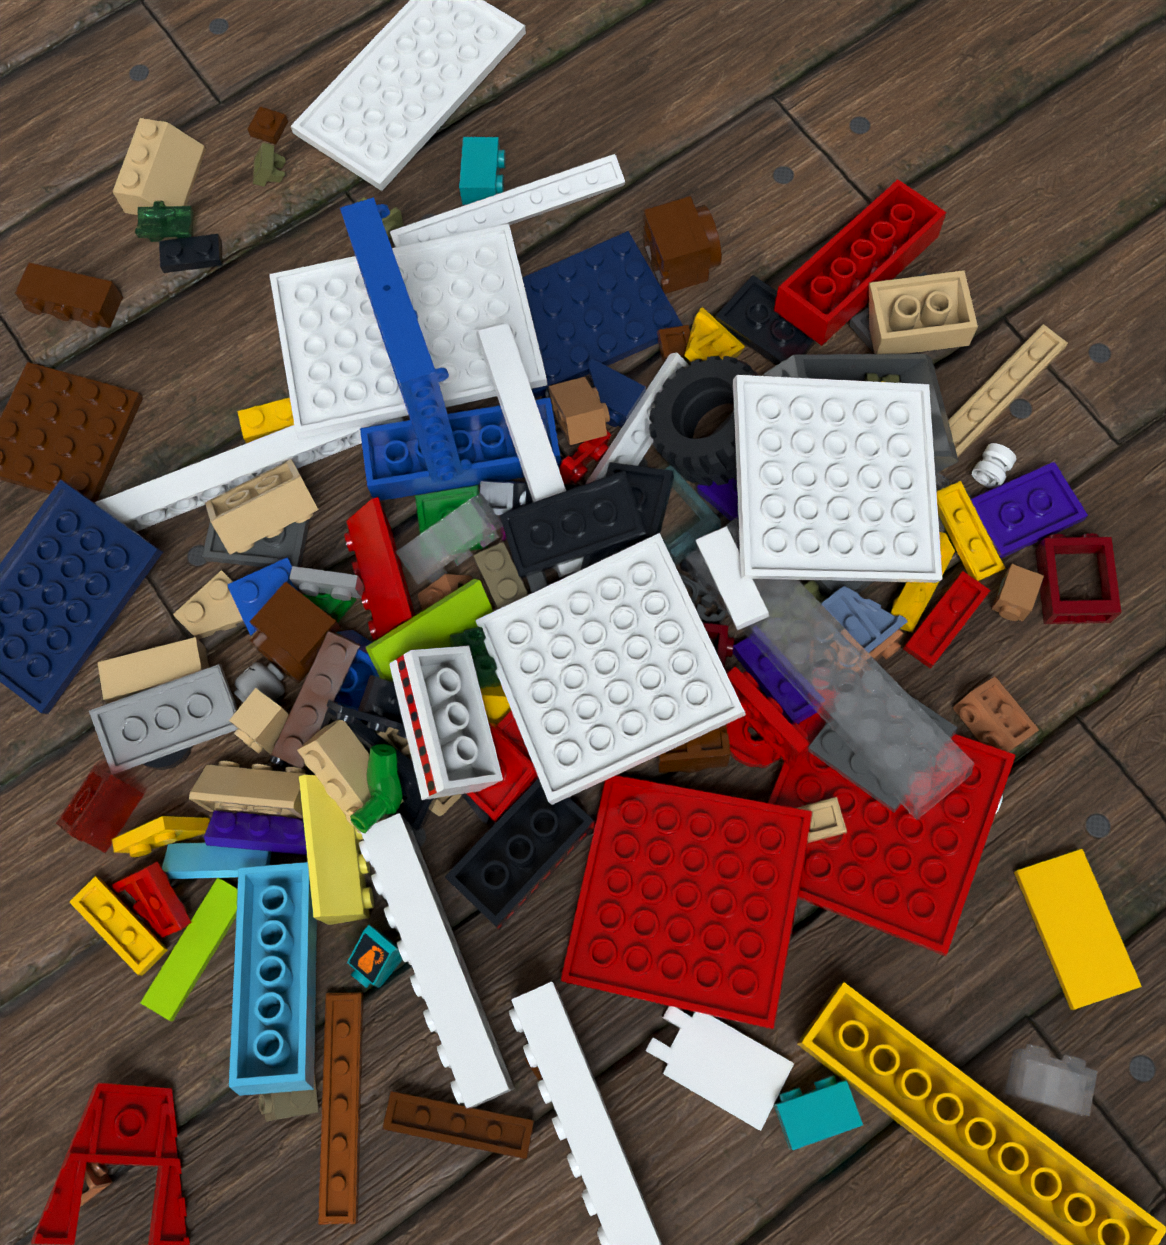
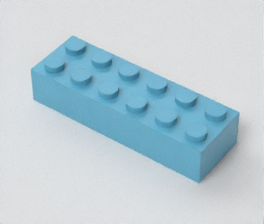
M308 862L239 868L229 1088L239 1096L314 1090L317 919L313 917Z

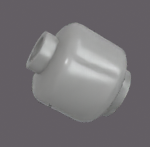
M255 662L236 678L235 686L237 690L234 693L244 703L253 690L257 688L276 702L285 692L284 686L280 682L285 677L272 663L265 667L262 663Z

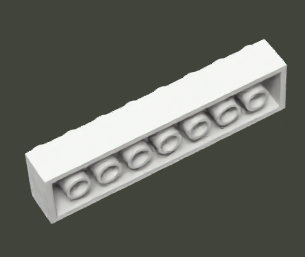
M400 813L375 823L366 833L361 832L364 840L359 842L360 850L365 861H370L372 867L375 868L376 873L371 875L377 893L379 895L382 894L384 899H387L389 906L384 908V912L390 927L395 928L400 933L402 940L397 942V946L403 961L409 962L413 967L415 974L410 976L414 991L418 997L422 996L428 1006V1009L423 1011L426 1023L431 1032L435 1031L438 1033L442 1044L437 1046L441 1062L445 1068L449 1066L452 1069L456 1079L450 1082L458 1104L465 1103L466 1108L476 1107L514 1090V1085L412 827Z
M550 982L512 999L514 1009L509 1010L511 1020L516 1031L520 1033L524 1031L529 1044L523 1046L525 1055L531 1068L538 1066L543 1080L537 1082L544 1102L546 1104L552 1102L558 1116L552 1118L553 1125L560 1141L565 1138L568 1140L572 1150L567 1155L570 1168L575 1178L582 1175L587 1188L582 1193L584 1203L590 1216L597 1214L602 1225L598 1227L597 1231L601 1245H663L556 985Z

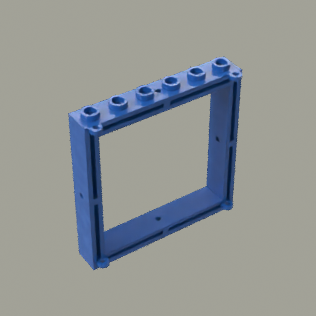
M374 197L341 207V214L431 482L433 484L439 481H451L456 476L463 474L464 471L469 470L472 464L468 459L461 461L459 459L439 382L446 380L449 374L446 368H434L417 320L418 313L413 309L382 219L390 214L389 207L386 204L376 205Z

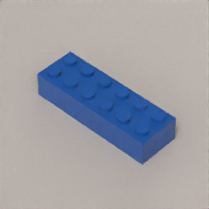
M550 397L537 399L535 401L558 468H560L561 457ZM501 406L447 414L460 461L468 459L472 464L469 470L464 471L463 474L456 476V478L448 482L439 481L432 484L411 420L360 428L367 487L372 498L379 497V500L383 501L480 485V481L484 479L505 481L525 477Z

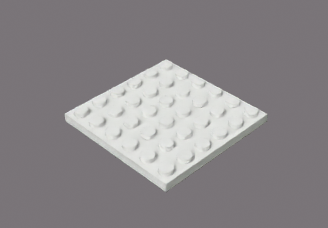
M752 375L735 376L733 379L741 578L937 583L942 580L929 384Z
M660 533L475 620L547 800L551 805L746 715Z

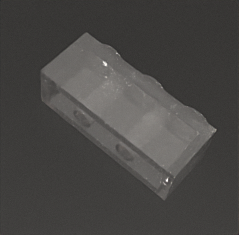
M481 493L472 497L397 550L396 553L417 584L427 579L432 584L447 574L444 567L453 561L458 566L473 556L470 549L480 543L482 548L499 538L496 531L502 528L503 525Z

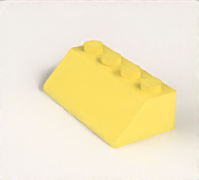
M316 775L299 776L313 917L327 925L370 918L369 909L374 907V899L371 887L366 888L365 874L370 873L369 861H365L359 847V842L363 839L362 834L358 833L355 827L347 821L346 815L334 799L326 793L325 787Z

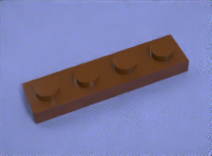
M331 630L328 631L271 755L298 768L303 769L305 767L304 759L297 749L320 731L328 709L326 706L328 699L336 700L361 644Z
M391 1091L382 1129L528 1159L535 1120L473 1107L466 1108L464 1105Z

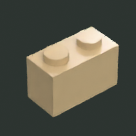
M255 688L229 721L238 728L234 734L258 754L264 749L271 755L289 714Z

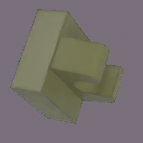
M261 144L254 158L253 184L264 187L267 182L280 183L285 176V172L279 171L275 167L282 169L286 160L283 156L274 153L273 145Z

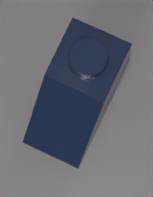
M591 358L588 362L591 387H596L600 403H606L610 421L606 423L612 427L619 426L622 428L644 395L646 386Z

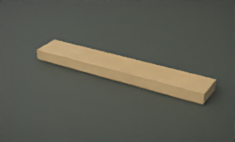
M1043 324L948 420L958 457L1065 349L1068 342Z

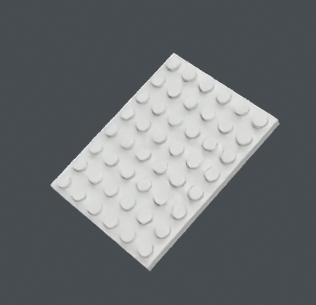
M509 224L392 248L413 309L418 313L417 320L434 368H446L449 377L439 382L445 407L497 396L476 334L478 330L509 323L531 389L547 385V378ZM353 256L269 274L295 431L298 438H306L407 416L408 412L356 257Z

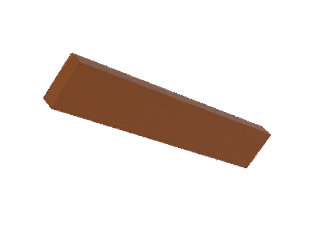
M326 993L318 1225L358 1223L363 993Z

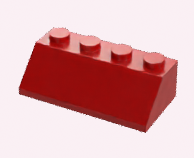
M379 497L371 499L347 520L349 532L344 533L349 552L355 551L357 561L352 562L354 573L359 576L360 580H363L365 590L361 600L364 609L371 610L373 620L368 621V626L373 640L381 638L416 616L391 526Z

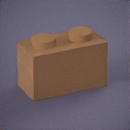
M585 377L548 386L553 415L570 445L607 436L606 422L610 421L606 403H600L596 387L591 388Z

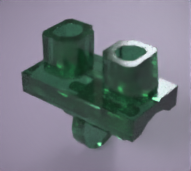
M161 200L154 201L153 207H138V224L135 228V234L138 238H148L150 242H159L165 239V237H176L177 239L192 237L194 211L191 206H165V203Z
M476 627L467 629L462 633L450 635L451 647H470L480 689L500 686L501 683L496 673V662L493 657L489 656L484 643L486 636L483 628Z

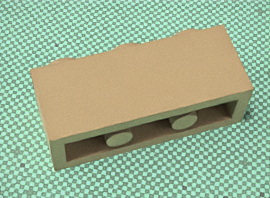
M196 637L98 662L103 700L107 703L118 701L209 668L206 648Z
M338 719L323 727L297 751L304 759L306 766L314 772L325 787L326 793L334 799L346 815L347 821L355 827L351 822L350 816L371 798L366 777L369 753L347 723ZM385 814L376 823L385 820L390 814Z

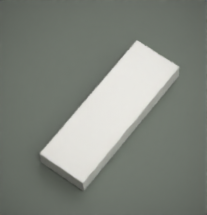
M727 526L696 539L698 549L736 629L740 630L769 617V612L753 579L741 578L740 552Z

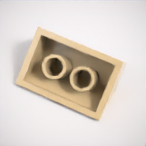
M140 118L113 189V194L123 211L128 214L180 223L206 151L205 146L168 122Z
M964 270L869 283V330L874 354H908L970 345L978 325Z
M292 459L205 502L210 522L230 555L236 551L243 553L251 549L256 541L264 537L272 538L283 532L284 527L294 522L302 523L313 516V512L319 510Z
M219 761L218 766L206 765L189 795L190 800L209 812L217 810L303 819L299 776L308 774H306L305 769L286 767L285 772L272 771L273 767L263 764H253L252 769L239 768L240 764L235 762Z

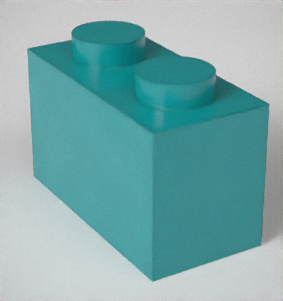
M463 137L459 183L462 205H468L504 192V175H500V168L506 167L505 150H500L499 137Z
M835 1075L814 1082L816 1089L802 1094L801 1089L796 1088L779 1094L781 1102L775 1103L774 1108L789 1149L795 1150L863 1126L847 1080L837 1082Z

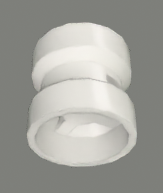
M997 443L988 444L982 454L983 460L977 462L974 467L972 476L980 484L994 489L1003 484L1006 479L1005 472L1011 470L1017 459L1016 455L1009 448Z

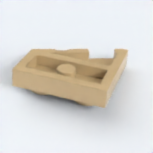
M222 570L173 614L198 640L211 636L218 630L225 631L237 627V623L243 622L227 584L233 581Z

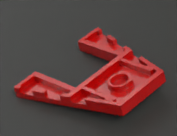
M97 1083L94 1085L31 1244H75L86 1164L93 1163L158 1167L148 1245H190L189 1237L186 1235L184 1217L187 1216L185 1198H182L180 1174H182L180 1159H178L176 1148L177 1128L172 1088Z

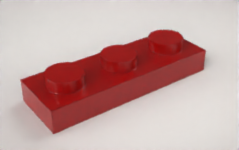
M962 571L903 650L931 669L991 590Z

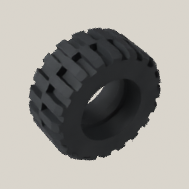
M720 356L707 357L706 361L697 359L692 361L691 366L686 369L684 367L676 371L677 375L671 380L668 378L663 384V391L657 393L653 402L656 406L651 408L649 420L652 423L649 425V432L656 450L685 480L691 483L698 482L704 486H711L714 481L718 486L729 483L728 479L731 478L737 480L734 412L728 423L720 431L709 437L693 439L695 428L701 418L713 408L723 404H734L733 379L736 375H759L756 371H753L750 365L744 361H738L734 357L724 356L722 360Z

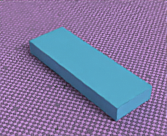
M206 843L168 844L162 870L169 879L238 877L239 868L270 865L272 852L207 846Z

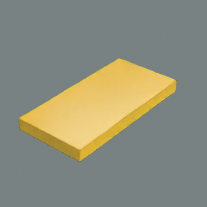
M1083 849L1014 872L1070 1010H1075L1142 987Z

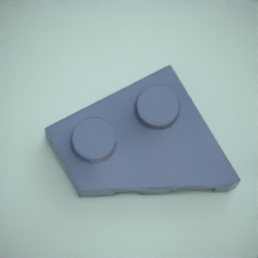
M846 586L839 588L815 607L855 661L861 660L908 622L905 617L892 615L881 609L880 604L870 599H863L857 592Z

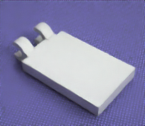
M669 1006L663 1019L679 1027L678 1034L671 1047L652 1038L645 1051L667 1063L662 1074L761 1131L794 1063L713 1016L694 1012L693 1016L690 1017L678 1008Z

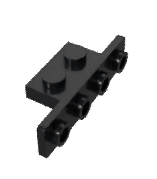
M370 675L359 708L328 699L326 706L337 712L335 718L352 724H356L357 718L368 721L367 727L384 733L387 732L388 727L397 729V735L407 739L394 682Z

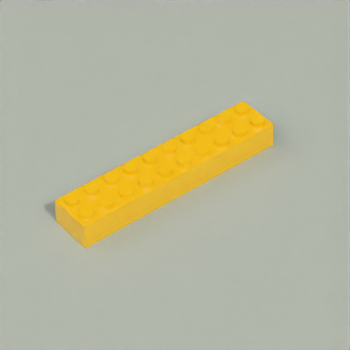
M845 982L837 985L797 1042V1045L842 1080H847L852 1088L1054 1245H1158L1166 1233V1226Z

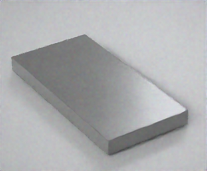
M221 664L89 711L112 775L238 729L229 721L238 709Z

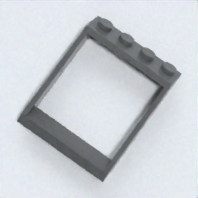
M926 354L793 355L764 373V376L831 380H864L866 372L876 373L879 378L885 377L888 374H898L899 380L902 383L929 384L935 474L959 462L932 359Z

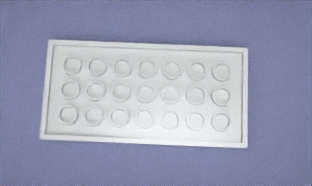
M410 0L291 125L293 134L383 191L526 34L525 25L484 0Z

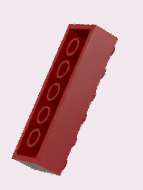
M897 179L778 287L774 311L822 346L869 302V283L893 280L938 238L947 212Z

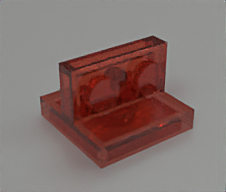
M94 765L56 824L70 836L106 853L112 845V839L117 837L144 794Z

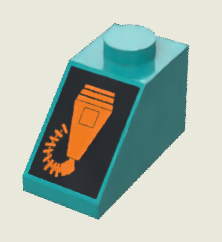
M368 925L347 963L355 969L351 976L366 988L370 984L380 988L403 959L398 946L381 931Z

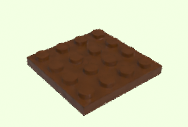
M27 362L0 417V480L50 494L61 479L93 502H97L143 400L142 396L135 391Z

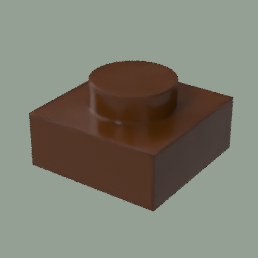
M259 107L247 130L250 137L276 145L288 124L286 114Z
M689 325L659 329L657 336L663 363L672 353H678L684 360H687L684 355L690 336Z

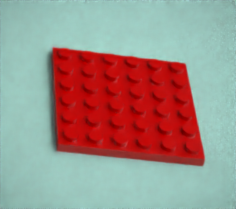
M814 686L812 694L821 704L820 710L799 723L808 735L806 740L810 744L847 699L846 696ZM955 734L895 813L811 754L808 748L802 761L793 769L784 761L768 803L798 808L837 797L847 833L808 843L798 899L947 956L1016 755Z
M617 775L605 780L560 981L774 1030L813 812Z

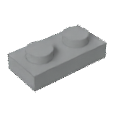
M292 566L289 579L297 590L304 595L318 596V593L331 594V597L343 601H349L351 597L362 599L364 585L358 575Z

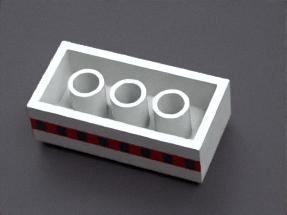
M459 646L410 650L391 662L389 665L421 799L426 800L481 791L502 781L503 777L470 647Z

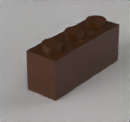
M28 262L15 291L16 296L24 304L23 307L31 313L37 315L46 313L63 321L72 319L93 328L97 326L110 328L123 299L112 281Z

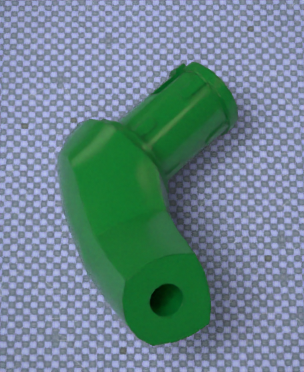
M379 744L370 748L366 777L371 798L350 816L352 824L362 833L369 831L385 814L396 813L402 802V790L397 772L396 750L386 744Z

